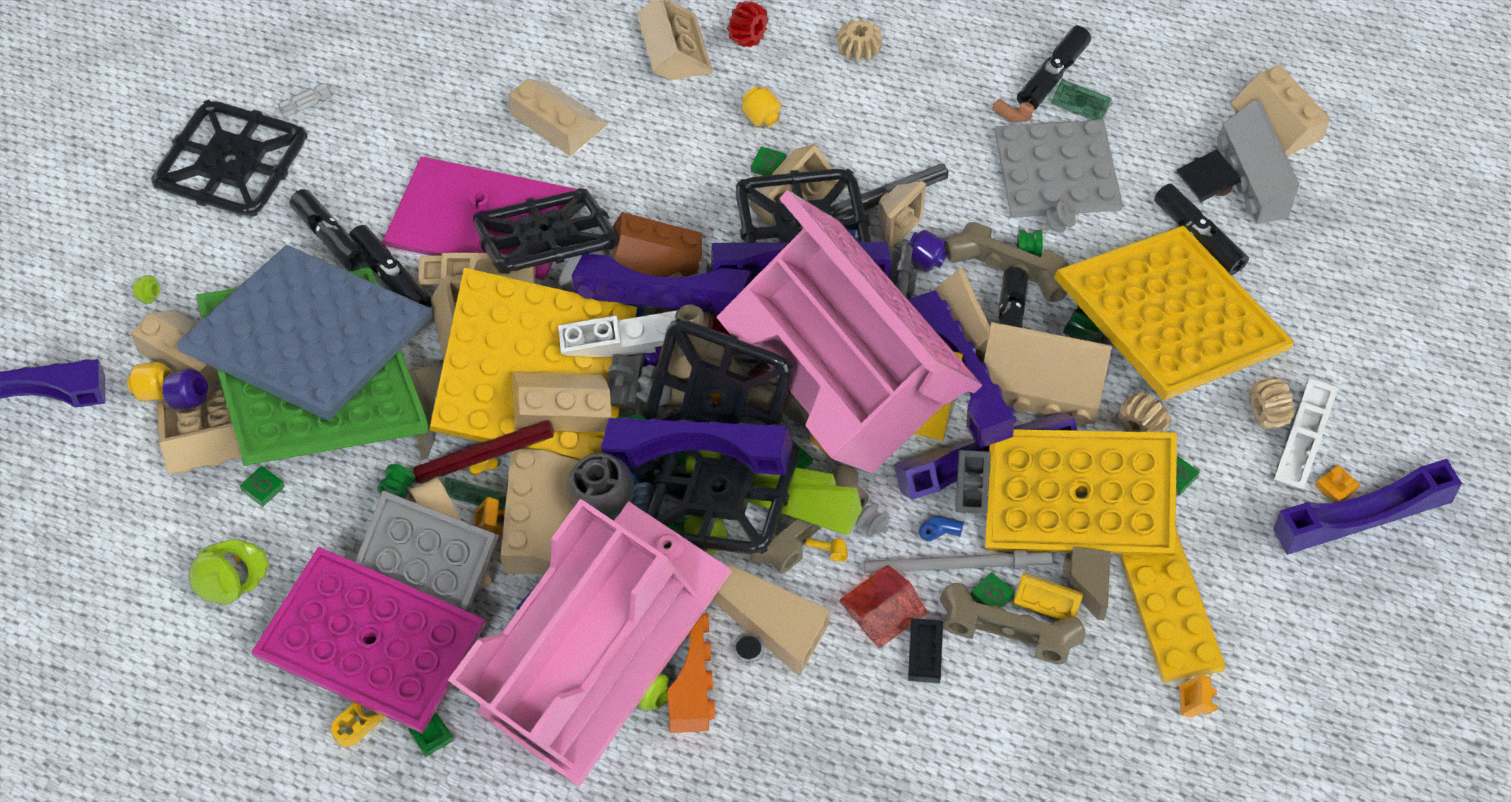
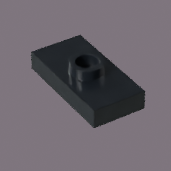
M911 618L908 681L940 683L943 621Z

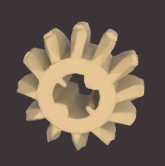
M862 17L859 21L850 19L848 24L843 23L837 35L840 54H846L847 60L856 57L857 63L861 58L869 62L871 56L877 57L882 46L879 26L874 25L872 20L864 22Z
M1281 378L1264 379L1254 383L1249 392L1251 397L1249 403L1252 407L1251 413L1255 415L1256 423H1259L1263 429H1276L1290 424L1291 418L1294 417L1293 407L1295 404L1292 402L1293 394H1290L1289 386L1284 384Z
M1141 391L1138 394L1134 393L1131 397L1129 396L1123 402L1118 414L1122 420V425L1127 427L1129 432H1167L1171 422V417L1167 414L1168 410L1161 405V401H1156L1153 395L1147 396L1146 393Z

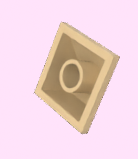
M919 181L897 185L890 193H885L880 199L879 222L883 242H887L892 248L923 219L926 183Z

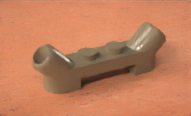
M976 222L967 223L962 233L948 236L945 240L946 246L944 250L948 253L947 259L952 263L975 258L985 262L994 269L1006 270L1010 267H1020L1022 271L1025 270L1027 272L1028 280L1039 285L1045 300L1057 302L1064 299L1067 295V292L1054 279V276L1058 269L1069 266V263L1056 253L1044 250L1041 257L1030 254L991 238L992 228Z
M685 305L677 310L675 320L679 318L682 321H690L704 326V313L700 307ZM687 333L701 360L720 367L724 347ZM676 340L674 350L682 357L684 353ZM732 358L729 371L750 378ZM761 385L752 387L747 403L768 411L772 404L774 391Z
M841 465L833 469L831 474L834 475L836 486L857 488L861 506L864 508L868 502L869 495L858 486L857 470L848 465ZM792 518L787 524L786 529L780 534L774 535L771 544L767 547L768 551L761 555L759 553L751 554V560L754 563H771L781 573H786L803 559V543L806 539L813 536L822 527Z
M953 583L947 586L940 596V602L947 612L943 626L946 631L973 640L975 630H982L1036 646L1034 658L1054 664L1065 663L1070 649L1082 644L1085 640L1084 625L1079 618L1072 615L1053 624L1045 623L1030 615H1018L1008 612L999 606H987L977 603L966 586L961 583Z

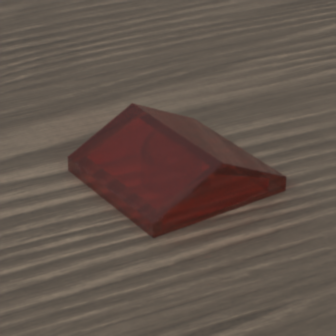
M889 565L882 568L839 600L879 649L908 629L911 618L921 619L928 613L912 584Z

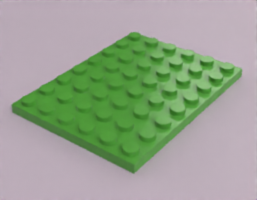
M371 268L347 271L376 284ZM237 288L196 294L201 319L205 318ZM401 350L330 421L216 369L243 466L428 433V422Z

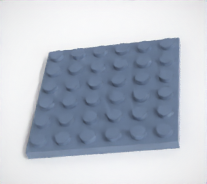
M285 245L177 342L178 351L330 421L432 318V309L289 245Z

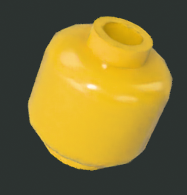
M755 86L743 96L741 110L754 126L761 127L766 124L767 127H771L780 119L779 112L782 104L767 87L759 88Z
M162 362L137 364L132 368L130 376L127 378L128 390L141 402L163 400V381L167 375L173 372Z

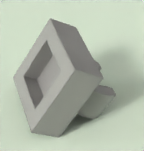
M652 365L643 367L641 377L638 379L640 387L636 397L645 402L648 401L653 383L651 378L652 371L656 368ZM664 385L659 403L660 406L669 403L671 387Z

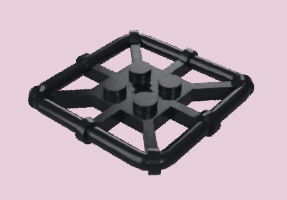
M210 99L203 101L204 104L194 112L182 132L173 138V145L151 177L152 184L157 189L159 188L165 192L194 200L200 206L210 205L239 215L257 216V212L266 205L280 181L286 179L288 175L287 170L307 138L306 130L295 124L263 115L262 111L255 109L249 111L226 103L210 101ZM215 112L248 121L240 135L222 130ZM208 114L215 134L207 146L189 141ZM259 125L288 133L264 142L251 139ZM290 145L278 164L272 166L261 162L267 152ZM182 150L200 155L194 165L168 173ZM227 156H235L236 159H230L228 162H226L225 158ZM254 172L270 176L253 202L246 187L248 180ZM195 176L210 179L205 188L199 191L176 184V182ZM221 183L239 188L245 204L213 194Z
M849 168L846 170L827 169L807 172L790 170V173L740 179L735 186L736 201L742 227L740 229L741 239L745 243L770 238H777V242H791L802 231V229L797 228L801 226L800 222L783 203H775L754 188L791 185L792 193L803 199L801 183L839 180L824 199L809 200L807 202L832 216L830 205L844 188L848 186L854 217L838 219V221L846 230H857L860 242H871L868 229L870 220L869 216L865 214L859 184L854 176V172ZM748 199L772 214L774 226L760 228L753 226Z
M584 188L535 200L533 197L527 198L523 203L485 212L479 211L473 216L474 228L480 238V247L484 252H487L493 266L502 274H509L511 271H518L551 262H556V264L564 263V259L604 249L611 250L618 244L617 234L609 222L608 213L599 206L594 196ZM566 204L561 210L552 209L542 215L538 211ZM585 205L591 215L571 219ZM525 213L529 214V216H522L516 221L504 219ZM599 227L603 234L601 235L582 231ZM489 231L502 232L508 234L494 237L489 233ZM519 246L508 257L501 256L499 250Z
M678 318L670 323V327L665 334L657 368H654L651 378L653 383L644 412L645 420L677 421L681 418H686L694 422L709 423L716 421L727 424H740L743 415L764 422L766 423L765 425H781L783 420L781 413L791 383V369L793 365L789 359L786 360L777 353L739 340V336L731 333L728 336L690 321H682ZM687 333L725 347L720 367L701 360ZM676 340L692 367L689 380L674 376L668 371ZM734 351L775 366L750 378L729 371ZM779 376L770 410L767 411L747 403L752 387ZM664 385L685 393L681 408L661 417H656ZM709 392L719 393L723 400H720L718 404L714 403L713 397L709 395Z
M792 441L793 446L786 475H780L776 489L754 486L758 474L754 473L742 462L735 461V458L727 455L724 456V459L703 457L698 450H687L695 461L691 478L672 476L680 452L666 454L659 475L654 477L652 483L654 489L646 513L667 527L687 515L703 516L698 535L676 533L705 552L708 549L743 554L759 553L761 555L768 551L767 547L774 538L783 506L788 504L790 498L788 491L798 462L799 447ZM720 485H725L724 491L719 493L713 491V489H718ZM670 489L686 491L682 503L657 516L667 491ZM749 499L771 502L761 536L745 516ZM716 518L737 521L751 541L710 537Z

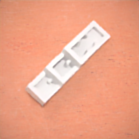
M1309 378L1273 481L1301 491L1304 490L1338 387Z

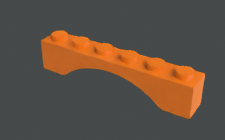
M703 613L690 630V645L685 664L675 682L668 689L670 733L709 731V720L715 719L714 700H708L707 690H713L712 670L706 671L705 661H711L710 642H704L703 633L709 632L708 613Z

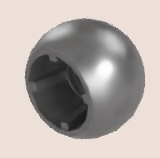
M594 453L583 457L573 466L567 478L566 489L568 499L573 508L582 499L610 519H613L620 514L628 501L631 502L634 494V481L629 468L622 460L610 454Z

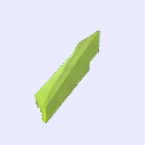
M796 467L788 491L790 498L788 504L783 506L782 514L848 535L863 509L857 488L836 486L834 475L831 473ZM758 474L754 486L776 489L780 475ZM749 499V503L770 509V501Z

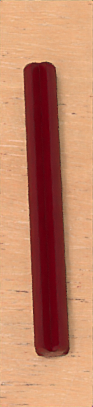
M544 421L415 466L413 468L415 480L421 484L436 477L439 478L553 438L554 428L550 421Z

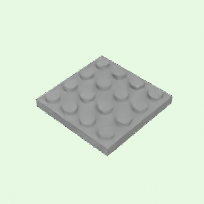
M1104 120L995 126L996 143L1011 218L1046 216L1047 209L1049 207L1056 208L1057 203L1060 201H1064L1071 207H1074L1076 209L1075 214L1122 210L1123 203Z
M382 491L355 563L470 612L499 535L387 491Z

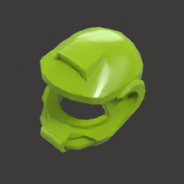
M231 539L211 544L199 550L197 557L191 564L188 576L190 587L205 602L227 605L236 601L241 594L253 591L258 586L260 580L266 575V569L270 564L263 548H258L255 544L245 540ZM227 552L238 555L245 562L248 570L246 581L239 580V575L235 568L225 559L224 556Z

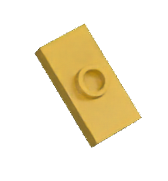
M1023 572L1013 604L1061 620L1070 615L1077 616L1084 593Z

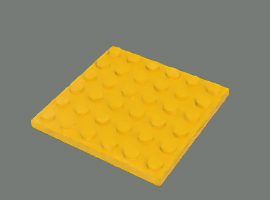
M1185 226L1058 269L1054 276V279L1163 401L1289 351L1294 344V341Z
M464 267L429 431L483 443L518 431L514 430L513 372L603 375L608 385L609 377L607 372L608 368L612 365L613 357L562 355L558 325L618 316L619 320L631 319L636 317L637 307L617 302L586 299L577 293ZM611 406V418L619 416V406ZM554 431L553 438L522 449L545 450L580 460L590 454L602 453L601 444L605 432Z

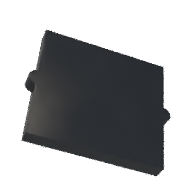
M1217 149L1200 158L1196 157L1193 162L1177 169V174L1200 203L1218 193L1223 194L1224 190L1241 182L1240 176Z

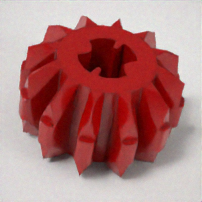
M753 1L738 2L736 9H732V15L728 18L730 21L727 26L729 39L743 47L757 46L760 39H764L765 30H768L766 28V24L769 21V18L766 17L767 10Z

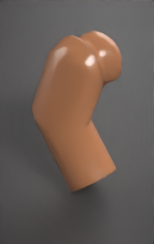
M998 99L993 104L992 110L1009 122H1026L1033 117L1034 106L1028 102H1023L1020 108H1013L1002 99Z

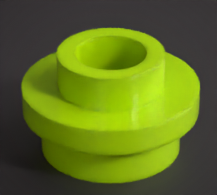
M144 275L135 281L133 293L135 298L142 303L152 304L154 299L159 296L160 286L154 276Z

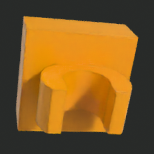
M1336 465L1317 480L1315 487L1335 503L1349 498L1359 489L1360 484L1343 470L1340 465Z
M487 497L475 509L473 525L499 536L502 535L503 526L497 520L504 521L505 510L498 509L499 500Z
M1199 674L1179 685L1181 715L1193 718L1200 713L1207 715L1218 710V706L1212 704V697L1217 695V690L1211 687V677Z

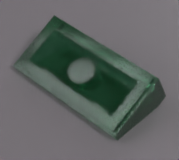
M1061 79L1051 102L1052 105L1091 120H1103L1113 103L1111 97Z
M445 477L444 483L449 498L479 506L487 497L499 500L498 509L505 510L507 492L457 478Z

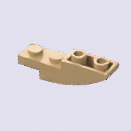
M442 253V256L419 257L418 283L420 286H439L443 277L461 279L464 267L535 284V266L511 271L509 274H502L493 266L487 253ZM501 254V256H509L508 254Z

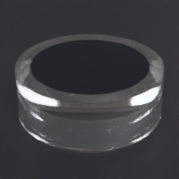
M746 633L736 638L733 643V657L738 664L752 667L763 660L765 646L759 636Z

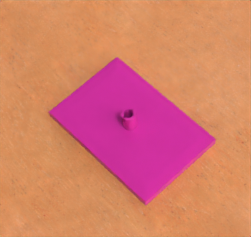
M421 156L386 232L383 244L388 247L429 256H442V253H487L480 247V238L473 224V216L477 212H485L523 203L525 199L531 197L535 200L576 191L577 189ZM566 204L538 211L542 215L552 209L561 210ZM525 213L504 219L516 221L522 216H529V214ZM489 231V233L494 237L508 234L502 232ZM519 246L499 250L500 254L510 255ZM553 262L535 266V278L546 281Z
M318 546L251 653L255 658L423 734L452 684L448 679L479 638L486 626V621L479 616Z

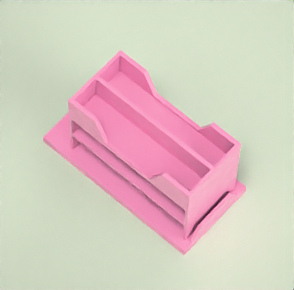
M787 190L779 199L803 227L802 231L717 316V319L730 334L739 336V340L777 353L786 360L789 359L793 365L789 390L809 414L805 425L806 428L832 459L873 474L943 405L948 404L967 391L975 393L982 384L837 219Z
M580 499L551 538V561L547 572L504 631L477 639L448 681L481 704L476 711L479 715L580 787L732 571L729 567L629 501L613 521ZM666 543H672L669 549H664Z

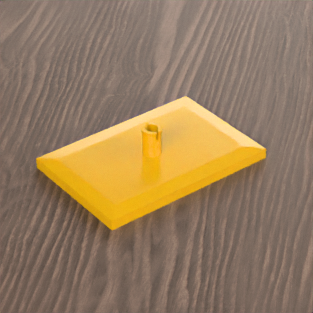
M1014 430L1013 437L990 445L986 550L1071 553L1072 548L1077 547L1111 551V554L1175 556L1177 433ZM1081 493H1084L1085 495L1084 498H1079L1078 496H1080Z

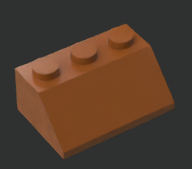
M621 212L613 225L617 234L618 244L609 250V256L630 270L651 276L668 277L680 271L683 277L697 273L702 257L701 232Z

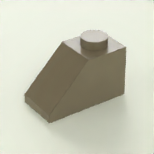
M1073 547L1070 559H1064L1063 577L1068 578V588L1084 593L1081 603L1097 620L1104 621L1108 609L1111 551Z

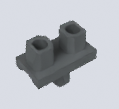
M613 355L612 365L608 368L607 372L611 406H619L620 409L636 408V393H638L640 385L638 379L641 377L644 357L642 355Z

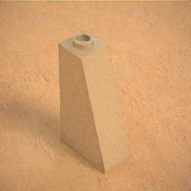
M728 564L727 567L731 569L732 573L715 595L714 603L753 637L758 639L761 644L790 669L801 675L829 626L830 610Z

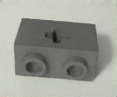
M958 450L955 512L987 514L991 452Z

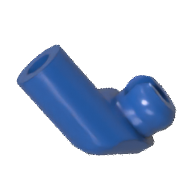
M934 516L920 526L919 535L925 541H933L945 533L961 537L964 522L942 516Z

